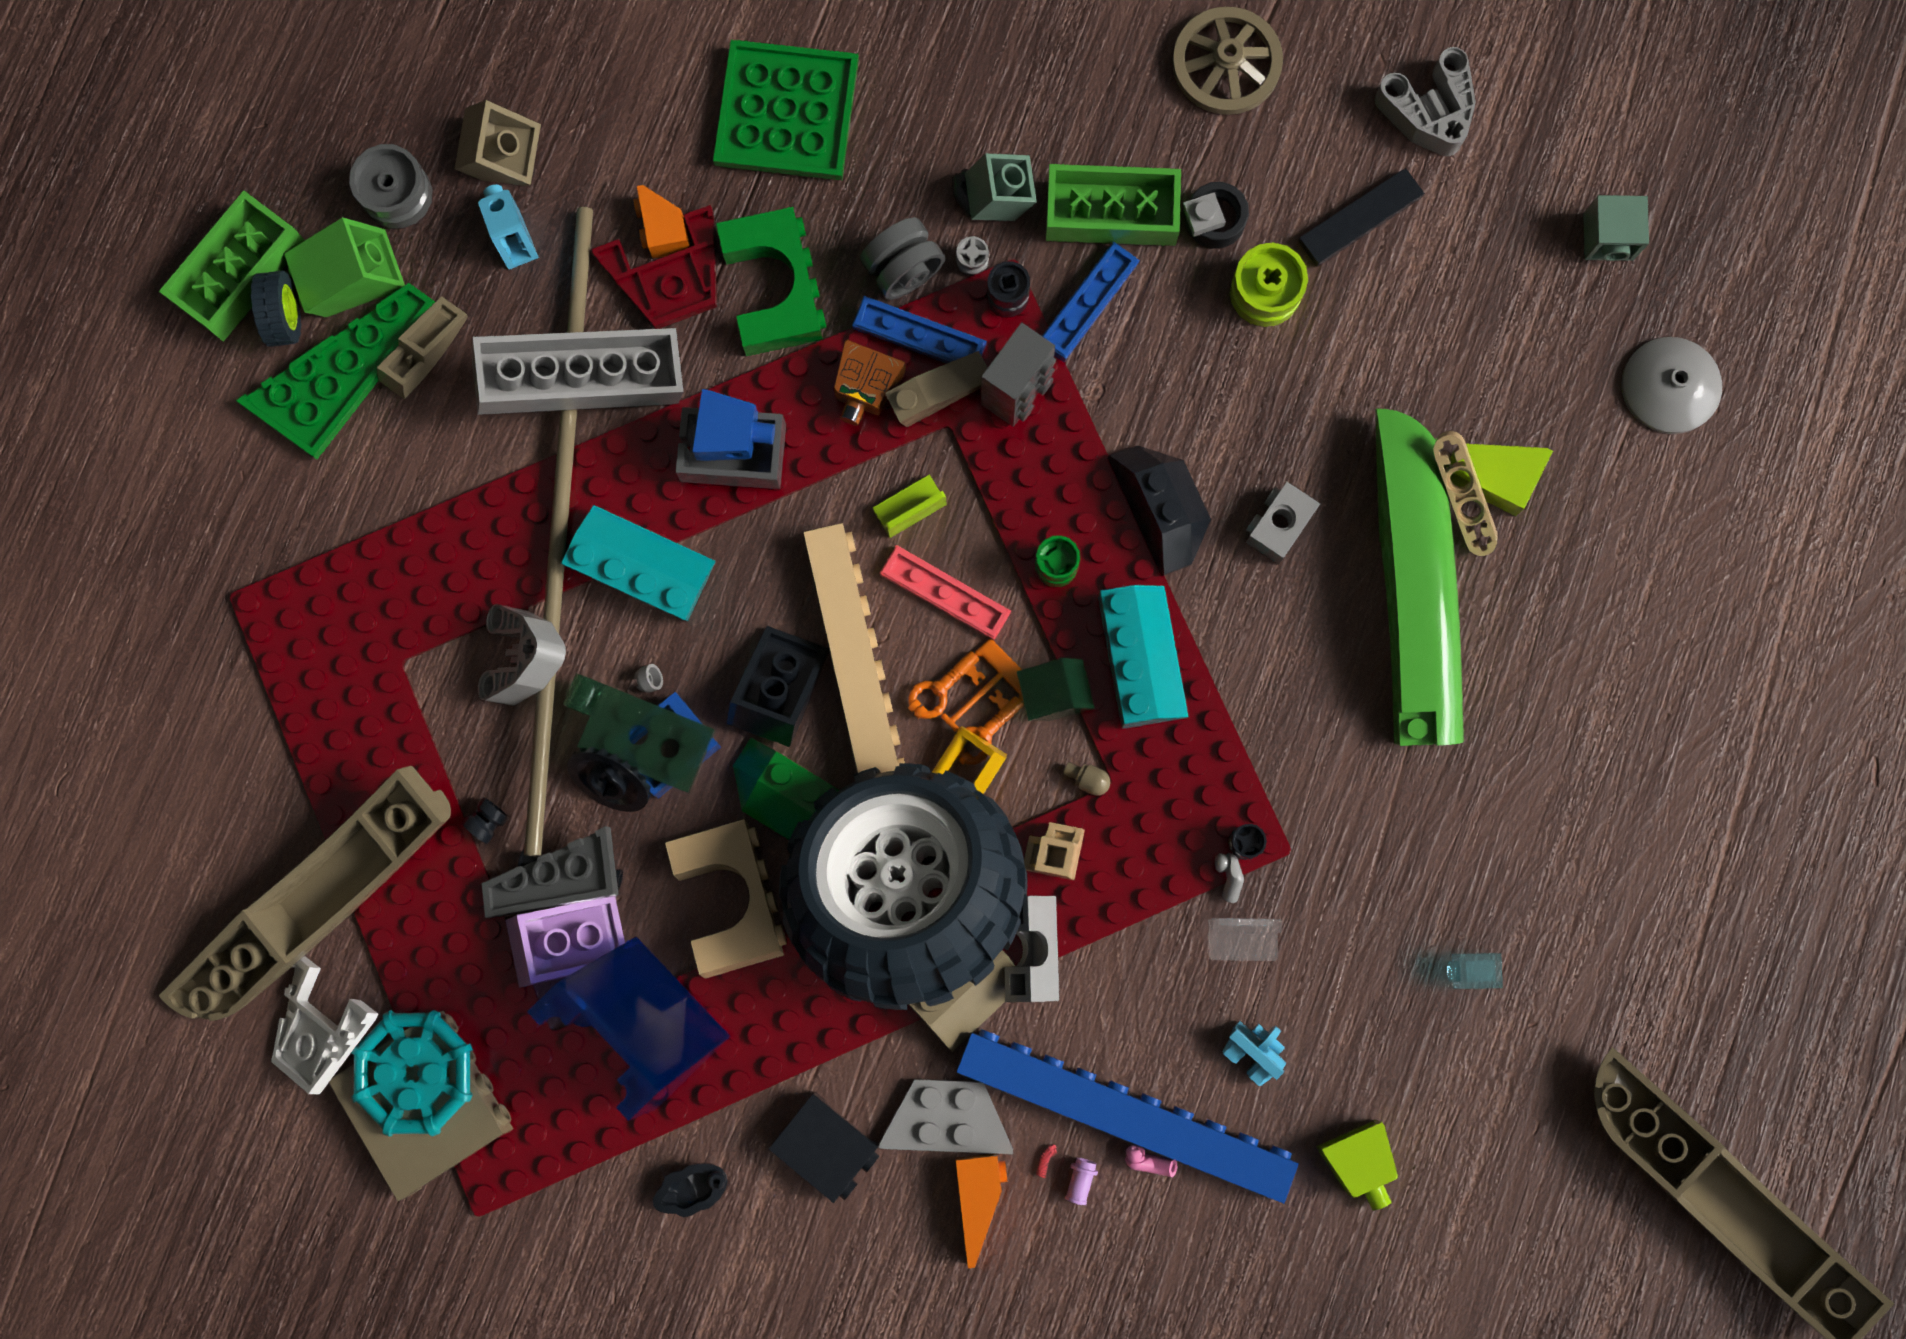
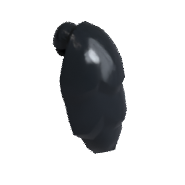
M711 1163L690 1164L684 1170L665 1176L663 1185L658 1189L653 1198V1206L659 1212L677 1214L683 1218L694 1215L700 1210L709 1209L725 1192L728 1183L727 1175L722 1168Z

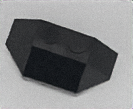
M1138 445L1109 455L1107 458L1161 576L1190 566L1195 559L1211 518L1184 460Z

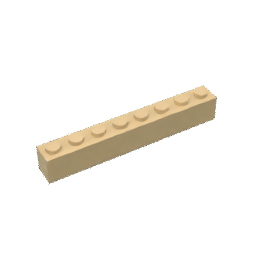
M843 523L804 532V537L857 771L859 773L877 767L881 773L895 771L896 766H899V763H905L904 757L897 759L894 746L901 745L896 725H889L887 713L893 712L889 692L882 694L879 682L886 679L882 661H875L872 648L878 647L874 627L867 629L865 616L871 615L867 596L860 597L857 584L863 583L859 563L853 565L850 552L856 551L852 531L845 533Z

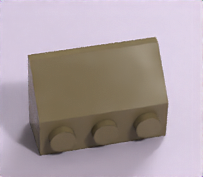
M1003 950L993 960L994 970L976 986L969 981L962 987L952 991L954 999L932 1007L927 1006L925 1001L908 1004L951 1052L1005 1002L1004 967H1014L1015 965Z

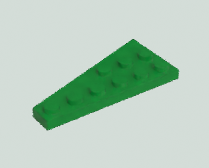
M407 283L378 303L376 309L361 319L356 318L347 324L348 328L335 337L331 335L291 362L289 368L274 378L269 377L261 383L262 386L248 396L244 394L236 401L312 457L318 459L379 381L377 367L399 346L398 338L435 301L410 283Z

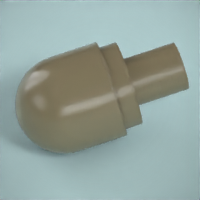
M1069 762L1064 770V775L1075 779V785L1080 790L1091 795H1103L1110 787L1109 775L1104 770L1091 764H1084L1082 767H1079Z

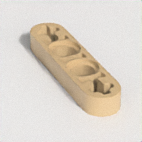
M1445 431L1436 438L1433 448L1434 456L1469 551L1478 556H1485L1492 553L1496 548L1497 531L1465 440L1457 432ZM1447 440L1450 441L1451 445H1458L1454 452L1457 462L1449 467H1446V465L1451 464L1450 454L1447 450L1441 451L1444 447V441ZM1462 470L1469 474L1470 482L1465 486H1456L1452 483L1450 476L1453 472ZM1467 501H1474L1480 505L1481 512L1474 517H1469L1462 512L1461 507ZM1481 523L1480 529L1483 536H1490L1485 546H1482L1480 541L1474 542L1477 537L1475 525Z

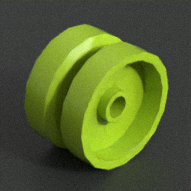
M1277 243L1259 244L1248 250L1238 262L1230 287L1231 303L1238 315L1250 324L1262 327L1279 325L1288 320L1298 308L1306 291L1308 274L1305 263L1294 250Z

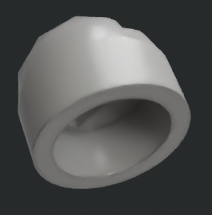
M654 664L641 667L635 672L633 677L634 680H637L638 686L636 688L641 692H653L661 689L663 685L662 673Z

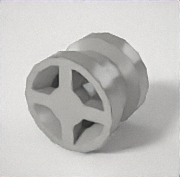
M971 236L961 240L958 244L956 262L957 267L962 273L974 276L986 270L989 262V250L984 240Z

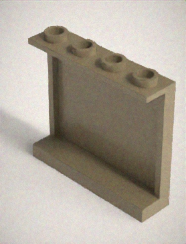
M440 1011L441 1018L457 1033L458 1026L450 1015L445 1014L444 1011ZM423 1027L408 1028L404 1031L405 1037H421ZM437 1034L434 1035V1042L445 1053L452 1050ZM391 1039L376 1050L383 1053L394 1040ZM473 1051L470 1052V1092L473 1093L470 1102H465L441 1128V1133L433 1137L429 1134H393L391 1137L382 1133L383 1129L357 1102L353 1103L351 1099L354 1089V1064L329 1081L397 1201L413 1195L430 1181L501 1135L513 1130L508 1110L504 1105L498 1104L492 1093L494 1089L491 1081L485 1074L480 1073L474 1063L476 1057ZM456 1059L451 1060L447 1068V1077H449L450 1083L456 1084ZM368 1061V1087L377 1085L374 1079V1070L377 1067V1063ZM417 1065L413 1067L407 1066L406 1077L408 1080H419L417 1075L419 1067ZM444 1092L432 1104L435 1111L437 1112L451 1096ZM381 1093L372 1096L390 1114L394 1106ZM421 1109L404 1110L401 1120H423Z

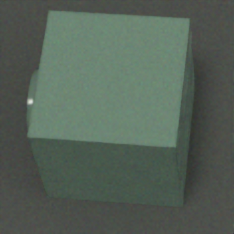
M985 153L965 172L971 220L1015 221L1037 202L1030 155Z
M1598 195L1583 213L1585 260L1634 261L1649 244L1648 196Z

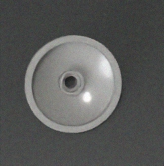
M1663 337L1644 344L1629 358L1623 370L1621 387L1627 408L1640 423L1657 432L1681 434L1698 428L1714 414L1721 400L1722 378L1716 362L1701 346L1683 338ZM1675 374L1681 375L1684 383L1677 382Z

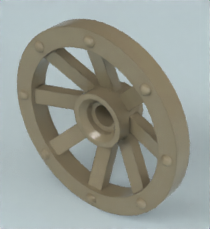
M1217 7L1195 16L1182 29L1173 52V73L1183 94L1198 107L1216 114H1239L1259 106L1275 89L1282 71V47L1275 31L1260 16L1242 8ZM1225 22L1236 23L1245 27L1233 39L1230 38ZM1214 24L1220 41H1214L1197 33L1203 28ZM1255 32L1262 39L1266 47H1244L1243 45ZM1189 43L1212 52L1185 62V51ZM1230 52L1234 56H1227L1225 53ZM1246 59H1270L1268 77L1266 78ZM1212 65L1213 71L1203 87L1199 89L1188 73ZM1239 71L1243 72L1259 87L1253 93L1242 98L1238 77ZM1222 75L1228 77L1231 99H1220L1210 95Z

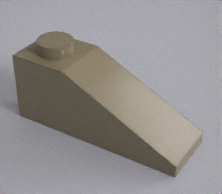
M976 351L918 375L885 394L899 422L909 427L980 389L982 375L988 367L980 352Z

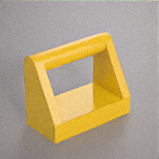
M961 726L932 773L944 774L945 770L949 771L967 741H970L989 755L988 760L973 781L976 789L984 794L1004 763L1007 754Z

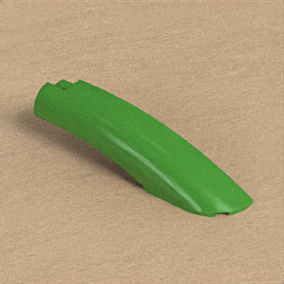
M1375 409L1379 542H1381L1390 633L1394 744L1399 746L1460 744L1464 742L1457 576L1449 496L1433 451L1436 440L1414 418L1394 410Z

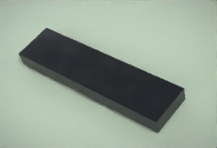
M1405 168L1301 236L1298 242L1316 267H1318L1420 200L1425 193Z

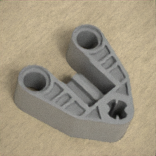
M1458 47L1445 49L1433 69L1432 76L1438 90L1434 91L1432 89L1426 95L1419 98L1418 94H1415L1409 80L1401 73L1394 72L1383 78L1375 95V104L1378 109L1410 142L1442 156L1454 155L1460 149L1468 135L1476 104L1468 56L1464 50ZM1450 64L1454 66L1456 71H1450L1444 65ZM1386 90H1394L1399 96H1390Z
M499 604L493 605L486 619L487 630L492 634L520 639L519 644H512V649H506L505 652L506 656L511 657L510 663L517 665L516 667H504L485 671L479 679L478 695L481 700L514 706L543 690L562 666L566 655L565 644L552 622L526 610Z

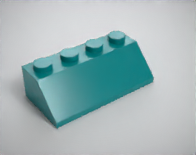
M593 505L576 531L561 564L685 621H689L716 561Z
M1131 585L1101 590L1098 601L1121 729L1188 718L1165 587Z

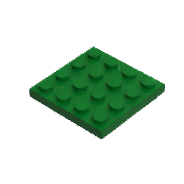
M731 39L713 158L714 166L843 181L859 55L857 53Z

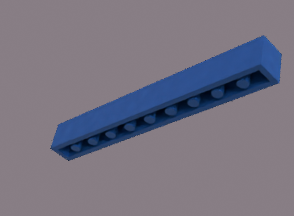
M980 1029L979 1034L971 1033L957 1073L1285 1204L1299 1163L1290 1159L1291 1152L1274 1145L1268 1151L1257 1146L1259 1139L1241 1132L1238 1138L1225 1133L1226 1126L1207 1119L1205 1125L1193 1121L1194 1113L1174 1106L1173 1112L1160 1107L1161 1100L1142 1093L1140 1099L1128 1095L1129 1087L1110 1080L1108 1086L1095 1081L1096 1074L1077 1067L1075 1073L1063 1069L1064 1061L1045 1054L1043 1060L1030 1055L1031 1048L1014 1041L1011 1047L998 1043L1000 1036L984 1029Z

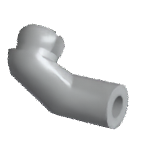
M1229 852L1227 855L1220 853L1215 857L1214 865L1216 866V871L1226 872L1227 879L1222 892V898L1229 903H1235L1239 899L1244 876L1238 858Z

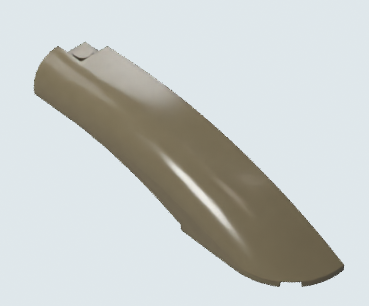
M413 766L397 769L326 841L251 906L242 910L174 979L159 997L170 1008L191 1019L198 1017L214 1021L226 1018L240 1011L348 918L450 818L451 808L444 793L441 790L433 791Z
M1613 1047L1609 1050L1597 1072L1594 1097L1598 1117L1611 1140L1700 1225L1825 1339H1862L1894 1303L1796 1216L1749 1172L1726 1147Z

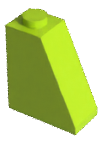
M1466 444L1486 502L1517 516L1525 509L1553 451L1548 448ZM1454 450L1450 455L1451 464L1446 465V467H1449L1453 463L1457 462L1454 455ZM1462 470L1455 471L1450 476L1452 483L1456 486H1465L1470 482L1469 474Z

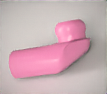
M1136 1144L1130 1145L1126 1149L1127 1156L1125 1162L1132 1170L1174 1177L1176 1174V1160L1145 1154V1149Z

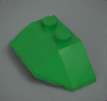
M753 738L749 739L733 765L742 811L788 840L798 822L802 823L803 820H809L816 811L814 802L831 787L835 788L837 792L839 791L836 787Z

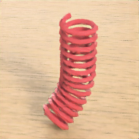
M1054 1144L1042 1152L1043 1155H1041L1042 1158H1040L1036 1173L1042 1178H1046L1043 1175L1047 1173L1046 1168H1048L1047 1163H1049L1050 1158L1055 1153L1057 1154L1055 1149L1057 1147Z

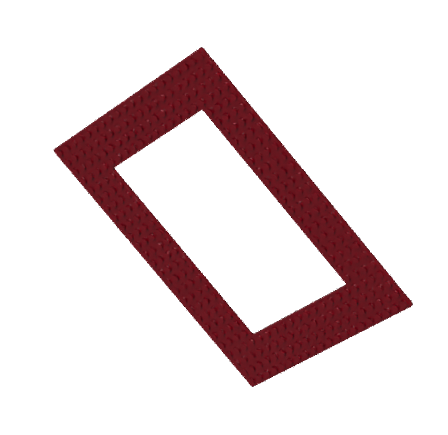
M994 267L899 307V309L986 340L987 345L982 358L987 367L991 365L1021 322L1041 336L1048 328L1031 288L1027 307L1019 315L1002 317L990 309L987 302V278ZM852 328L707 389L756 405L757 411L760 413L783 414L786 423L781 489L680 481L676 474L678 443H682L679 437L682 407L699 408L702 392L574 446L566 552L576 531L593 505L675 543H679L943 428L952 430L1111 780L1108 791L1103 795L1095 796L1089 794L1013 828L1021 846L1023 859H1025L1029 836H1045L1049 822L1085 830L1074 880L1026 871L1027 896H1056L1058 958L1225 884L1227 879L1226 872L1216 871V866L1214 865L1215 857L1220 853L1225 855L1228 852L1231 853L1228 846L1229 836L1233 830L1244 824H1254L1260 827L1266 835L1267 843L1262 854L1249 860L1238 859L1243 875L1290 854L1291 847L1167 580L1159 572L1065 362H1062L1054 356L1056 362L1052 367L1055 371L1052 375L1054 380L1044 395L1039 393L1036 395L1032 402L1034 408L1024 422L1019 419L1014 427L981 405V388L909 427L899 422L889 401L879 415L864 411L858 426L842 421L840 416L846 403L835 398L834 388L846 340L905 362L906 373L899 385L946 364ZM557 454L237 590L230 596V601L325 840L344 824L397 769L413 766L433 791L441 790L450 804V818L354 913L393 1012L430 1013L432 1010H436L438 1012L444 1011L445 1014L450 1015L458 1026L457 1034L466 1044H471L476 1057L474 1063L478 1070L491 1081L494 1089L492 1093L498 1104L504 1105L511 1116L510 1124L513 1127L512 1131L501 1135L455 1165L474 1215L479 1217L921 1020L908 1004L907 1010L875 1007L871 1002L851 1000L835 992L814 972H811L792 945L786 930H784L787 944L782 946L783 956L706 979L699 975L697 968L557 1031L550 1027L534 985L519 988L506 925L507 919L505 916L485 918L482 883L490 880V877L472 833L461 824L465 818L404 669V663L408 659L485 627L488 612L495 604L524 610L545 601ZM1062 535L1076 543L1080 551V563L1075 578L1069 584L1063 587H1051L1045 585L1035 572L1036 553L1039 545L1045 539L1051 536ZM565 566L562 593L594 580V578ZM1131 585L1165 587L1188 718L1121 729L1098 601L1101 590ZM905 877L898 879L900 883L903 882ZM932 889L927 897L935 898L941 894L943 889ZM877 902L872 904L868 912L878 911L883 903ZM909 911L905 913L901 921L908 922L912 920L916 912ZM1017 934L1009 949H1002L1015 966L1020 962L1023 954L1022 942Z

